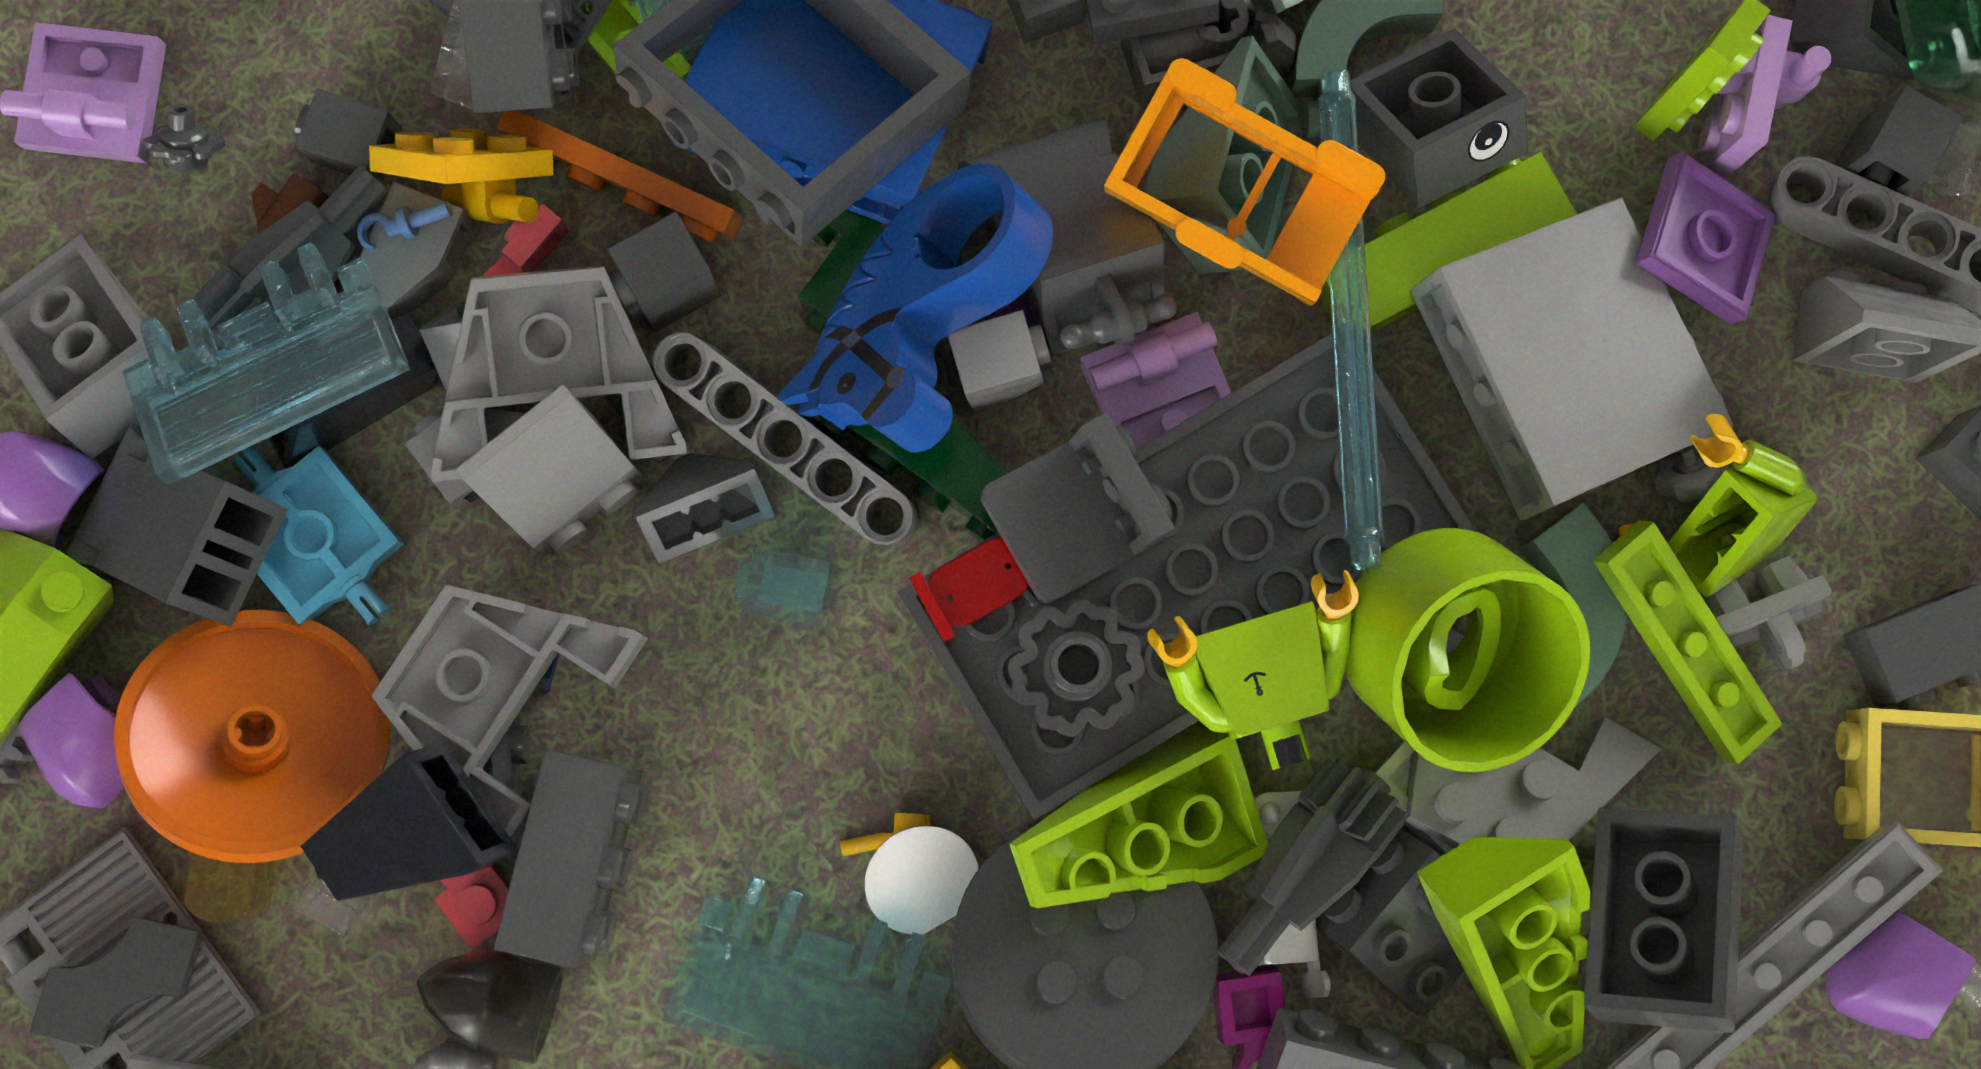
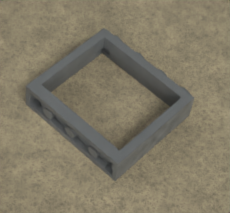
M671 0L614 44L615 80L629 93L630 104L637 108L644 106L661 121L666 134L677 146L682 149L690 147L708 163L711 173L723 187L730 191L737 189L755 205L758 215L768 227L775 223L801 247L966 109L971 71L888 0H804L914 96L803 187L663 64L665 60L743 0Z

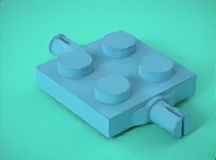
M318 445L294 466L277 472L271 468L255 446L243 449L242 453L246 457L237 454L232 462L255 487L252 493L288 509L257 575L299 625L304 624L310 619L315 620L331 605L346 599L364 618L368 626L378 623L381 620L378 615L385 617L391 609L367 582L371 579L376 568L405 543L328 451Z

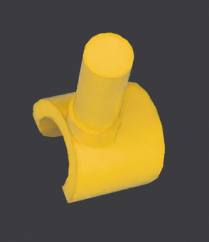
M895 813L893 833L880 832L841 840V853L843 856L877 850L886 840L903 830L918 826H930V816L927 814Z

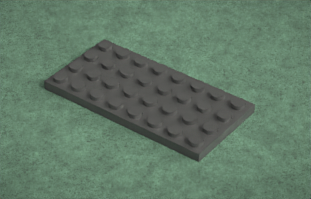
M1346 325L1137 449L1138 459L1136 462L1149 484H1156L1165 494L1172 511L1170 520L1176 528L1152 548L1052 603L1039 601L1029 586L1020 597L971 624L961 627L951 626L956 637L945 643L913 585L910 584L898 592L1034 820L1199 721L1178 703L1165 671L1163 660L1148 642L1147 633L1150 629L1153 628L1160 636L1163 644L1172 642L1179 632V627L1174 620L1176 616L1183 619L1195 636H1199L1313 601L1317 613L1319 605L1310 585L1314 575L1321 574L1326 585V594L1336 593L1343 586L1344 570L1350 573L1354 583H1356L1366 568L1380 554L1409 536L1438 528H1460L1476 532ZM997 532L996 534L992 535L991 537L987 538L986 540L982 541L981 543L977 544L971 549L981 545L982 543L990 539L1002 537L999 534V532ZM1006 564L1005 568L1010 569L1011 565ZM934 571L924 576L926 582ZM948 596L947 600L952 601L953 597ZM1083 599L1093 603L1096 607L1105 606L1114 610L1118 619L1117 632L1127 631L1138 637L1141 647L1139 655L1143 658L1145 673L1138 681L1129 685L1135 697V705L1128 713L1121 716L1111 728L1098 730L1087 722L1085 728L1078 735L1066 737L1056 730H1045L1037 725L1034 715L1036 705H1023L1015 701L1012 694L1013 682L1009 677L1007 669L1010 659L1017 653L1023 652L1018 641V631L1022 625L1033 620L1041 608L1050 606L1066 614L1073 602Z

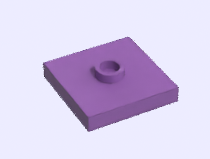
M1682 151L1667 158L1636 264L1724 321L1734 324L1747 319L1776 214Z

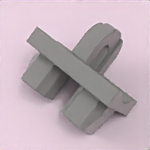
M1790 556L1768 564L1759 571L1756 581L1766 598L1750 604L1737 580L1732 581L1711 596L1703 597L1735 650L1760 641L1772 662L1780 670H1790L1803 664V654L1806 653V647L1797 625L1820 616V600L1830 596L1832 589L1823 575L1809 580Z

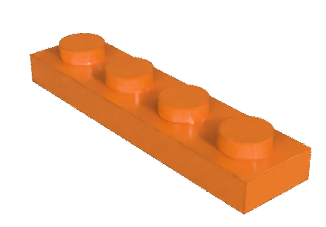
M518 110L504 111L496 127L503 134L526 135L527 146L553 150L554 159L570 166L566 176L590 189L601 192L605 182L626 191L622 200L623 203L654 218H657L661 208L671 213L677 211L678 215L682 217V222L689 234L713 244L717 234L733 241L744 220L742 216L730 207Z

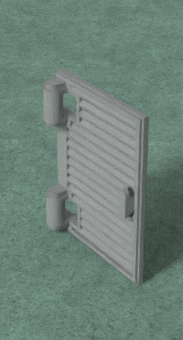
M125 826L0 917V959L12 974L7 979L8 983L34 1018L49 967H80L102 958L122 940L131 925L133 916L168 923V916L171 914L169 918L170 924L200 931L203 930L129 828ZM28 927L45 950L37 958L32 955L18 935ZM204 933L186 996L160 995L137 1003L115 1022L102 1047L93 1048L50 1037L48 1039L70 1069H114L108 1060L117 1053L120 1054L126 1064L128 1063V1058L133 1054L195 1064L262 1012Z

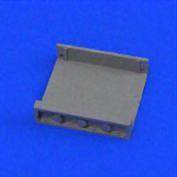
M1622 197L1440 267L1410 289L1521 522L1686 447L1693 446L1690 435H1696L1702 439L1715 435L1705 420L1707 415L1721 414L1727 419L1731 427L1734 426L1725 408L1723 397L1715 388L1697 351L1695 340L1687 331L1669 294L1667 283L1636 264L1643 239L1639 227L1632 219Z

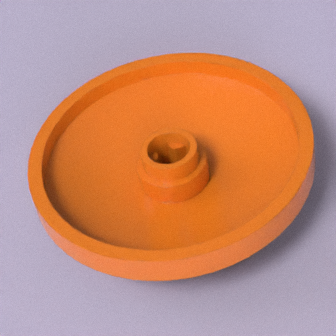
M272 610L239 611L231 627L208 618L200 620L177 631L152 650L137 667L123 691L114 725L115 754L122 784L136 810L151 827L169 841L192 853L210 859L236 863L269 862L304 853L300 847L385 770L390 743V720L371 697L380 681L367 659L355 646L340 634L310 619L304 624L299 625L290 613Z

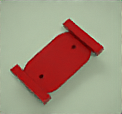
M1002 538L990 539L940 566L930 575L927 582L921 572L909 577L944 643L956 637L951 626L961 627L971 624L1020 597L1029 588L1027 580ZM1006 564L1011 565V568H1010V569H1006V568H1005ZM948 596H952L953 600L948 601Z

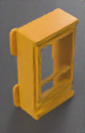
M1179 58L1174 60L1170 64L1169 69L1105 182V193L1175 230L1176 238L1181 244L1227 269L1240 266L1293 295L1296 299L1312 306L1319 298L1323 284L1367 206L1377 195L1384 183V169L1377 163L1334 140H1326L1318 148L1235 103L1237 92L1235 87L1228 81L1187 59ZM1183 104L1272 153L1238 216L1229 220L1226 237L1137 189ZM1282 158L1313 176L1267 258L1264 259L1235 242V239L1245 233L1247 229L1245 221Z

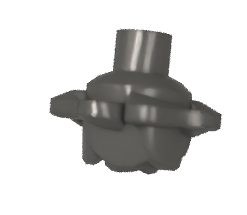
M184 104L169 107L167 109L169 124L157 128L154 135L144 138V147L149 149L152 157L162 158L164 165L169 166L173 171L201 170L207 166L213 152L225 146L223 137L218 136L217 129L203 127L195 123L193 107Z

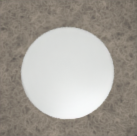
M918 826L903 830L886 840L877 849L869 862L865 875V894L868 904L875 916L889 928L905 934L923 935L957 915L964 892L979 869L977 859L970 846L960 836L947 829L935 826Z

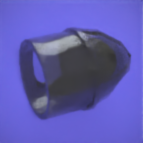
M478 950L439 962L421 974L416 983L424 1010L447 1036L468 1046L472 1052L479 1053L480 1051H485L535 1064L542 1052L550 1030L562 987L564 967L502 951Z

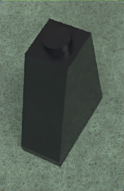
M406 313L266 372L258 423L286 469L294 466L318 445L328 451L432 389L438 372L420 331L409 313Z
M444 742L404 753L300 846L315 867V872L320 881L329 888L337 901L472 874L507 860L519 851Z

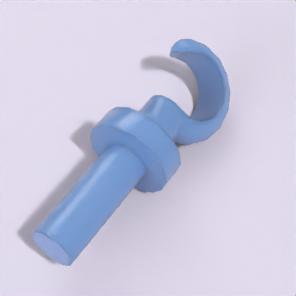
M448 201L412 212L409 207L404 206L395 210L394 219H390L381 213L368 214L358 225V240L367 250H375L377 247L369 242L367 231L371 224L378 221L383 224L386 233L390 237L400 233L406 239L416 237L419 234L418 227L452 216V207Z

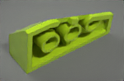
M2 529L0 530V746L114 604L113 587L110 583L56 548Z
M1191 725L1083 790L1009 845L1030 906L1043 908L1108 898L1111 893L1138 889L1147 892L1167 889V885L1191 881L1200 884L1220 881L1262 858L1269 844L1236 739L1231 740L1227 732H1214L1206 727Z
M1472 837L1417 871L1432 910L1512 1061L1523 1069H1556L1583 1051L1585 992L1578 985L1579 961L1586 959L1588 954V940L1581 934L1582 912L1590 910L1591 891L1575 847L1567 839Z

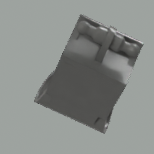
M1105 117L1047 134L1037 140L1011 145L958 163L957 170L974 164H991L1001 168L1042 204L1050 215L1053 225V241L1050 254L1036 280L1022 295L1036 324L1042 327L1046 344L1052 356L1078 349L1094 342L1105 344L1114 341L1118 345L1132 342L1135 333L1145 331L1149 324L1172 318L1178 309L1176 299L1165 293L1163 276L1165 242L1152 218L1123 201L1106 194L1104 191V184L1118 161L1116 154L1111 152L1109 130ZM1003 211L992 215L983 223L996 232L1000 225Z

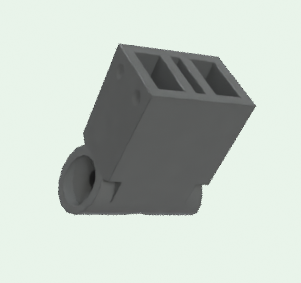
M130 423L65 555L100 578L125 582L164 603L231 627L288 509L197 468V464L189 456L164 437L144 426Z

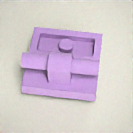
M1768 15L1755 31L1765 39L1740 72H1735L1718 92L1719 97L1715 115L1709 114L1704 121L1699 136L1698 149L1699 151L1707 152L1704 166L1719 176H1730L1768 143L1774 109H1780L1787 103H1795L1801 100L1818 85L1821 73L1831 63V54L1823 46H1813L1804 54L1787 51L1793 20Z
M35 22L23 92L4 90L0 97V110L2 114L18 117L14 143L25 150L147 164L149 149L144 147L143 140L152 135L167 45L158 36Z
M1198 312L1134 336L1132 342L1123 345L1115 343L1082 356L1079 361L1100 414L1107 411L1115 426L1119 425L1129 433L1136 449L1231 393L1212 348L1217 346L1214 330L1209 322L1202 324Z

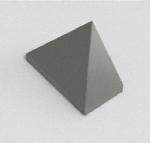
M694 453L677 458L633 510L635 518L658 564L776 516L753 462Z

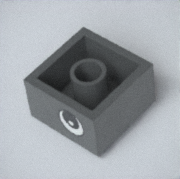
M1455 28L1346 82L1353 139L1375 163L1384 169L1388 177L1418 208L1528 153L1526 95Z

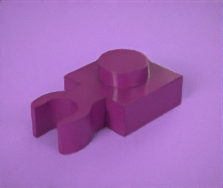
M1275 966L1255 968L1250 976L1246 973L1241 974L1238 971L1217 974L1213 996L1218 1039L1224 1046L1238 1044L1237 1051L1232 1059V1069H1248L1250 1064L1260 1060L1278 1007L1285 1008L1282 974Z

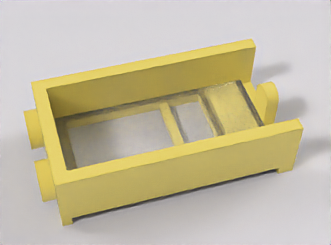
M1880 708L1846 710V721H1842L1839 724L1836 732V752L1839 759L1845 760V786L1838 788L1834 801L1836 820L1838 824L1844 825V839L1865 840L1891 818L1897 820L1919 844L1981 848V715Z

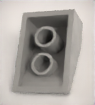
M82 234L78 235L0 293L1 348L45 419L85 455L93 459L123 438L130 423L139 425L195 383V380L176 352Z
M1830 271L1825 273V276L1823 275L1802 289L1792 361L1917 383L1981 353V320L1951 298L1927 294V287L1922 284L1893 282L1889 283L1886 287L1864 283L1865 277L1856 272Z
M563 384L455 469L460 477L533 549L543 555H546L552 549L557 554H561L577 544L588 532L583 524L602 509L607 514H610L628 503L638 491L633 484L643 477V474L629 460L628 456L599 420Z

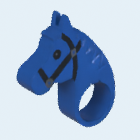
M991 164L966 166L929 186L896 215L865 253L826 321L813 358L781 390L778 400L785 405L801 403L797 413L802 417L811 418L822 415L842 430L850 424L857 426L869 424L909 452L915 453L931 449L947 433L953 418L950 402L934 390L937 381L934 348L943 338L1013 302L1032 285L1042 271L1052 247L1053 225L1047 210L1004 170ZM1003 211L1000 225L987 246L970 261L952 268V266L957 264L961 249L971 233L986 219Z

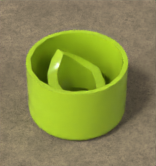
M1438 528L1416 533L1397 542L1380 554L1355 583L1359 598L1354 609L1350 611L1351 643L1344 673L1360 699L1416 752L1433 764L1460 772H1483L1510 765L1528 756L1545 744L1561 728L1572 713L1583 691L1590 664V638L1584 616L1574 599L1561 586L1494 539L1481 533L1460 528ZM1471 612L1466 634L1456 648L1446 655L1449 630L1457 618Z

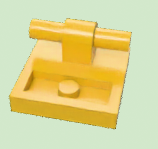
M473 128L450 129L449 137L435 138L434 133L397 132L395 133V144L369 145L370 171L449 184L442 190L441 200L463 208L467 212L468 217L473 220L504 224L509 220L525 223L534 221L539 211L538 204L531 197L516 195V179L553 176V150L527 146L526 135H487V130Z

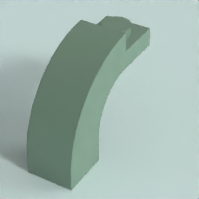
M1442 0L1320 1L1309 18L1295 51L1294 65L1291 67L1289 76V89L1295 98L1313 97V100H1308L1304 103L1303 123L1306 139L1316 138L1317 148L1326 140H1334L1347 146L1350 141L1348 95L1346 89L1348 59L1362 45L1378 37L1394 34L1432 33L1443 14Z
M1584 502L1565 512L1519 547L1538 571L1570 594L1579 606L1587 624L1590 638V664L1587 679L1577 704L1590 695L1608 673L1619 652L1627 622V613L1593 562L1597 556L1612 544V541Z

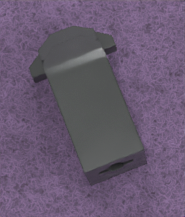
M1218 0L1219 21L1122 39L1121 48L1144 114L1170 64L1174 60L1179 58L1187 59L1214 74L1243 37L1253 36L1279 75L1283 77L1294 65L1296 51L1295 32L1280 18L1263 12L1249 0Z

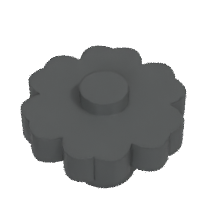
M1083 599L1073 602L1066 614L1062 613L1059 609L1046 606L1037 612L1033 620L1026 622L1019 629L1018 641L1023 652L1017 653L1010 659L1007 669L1009 677L1013 682L1012 694L1015 701L1020 704L1036 705L1034 712L1035 721L1040 728L1050 731L1056 730L1066 737L1078 735L1085 728L1087 722L1098 730H1107L1135 705V697L1129 685L1138 681L1145 673V664L1143 658L1139 655L1141 651L1140 640L1131 632H1117L1118 619L1115 611L1105 606L1096 607L1093 603Z

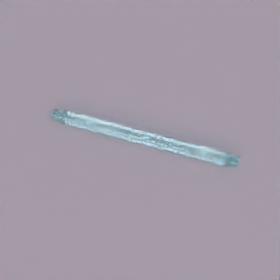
M1343 69L1328 70L1321 75L1322 95L1318 98L1321 143L1326 140H1334L1358 153L1356 96L1350 89V74ZM1362 215L1329 274L1345 523L1344 542L1350 544L1351 568L1356 570H1368L1382 565L1380 543L1385 540Z

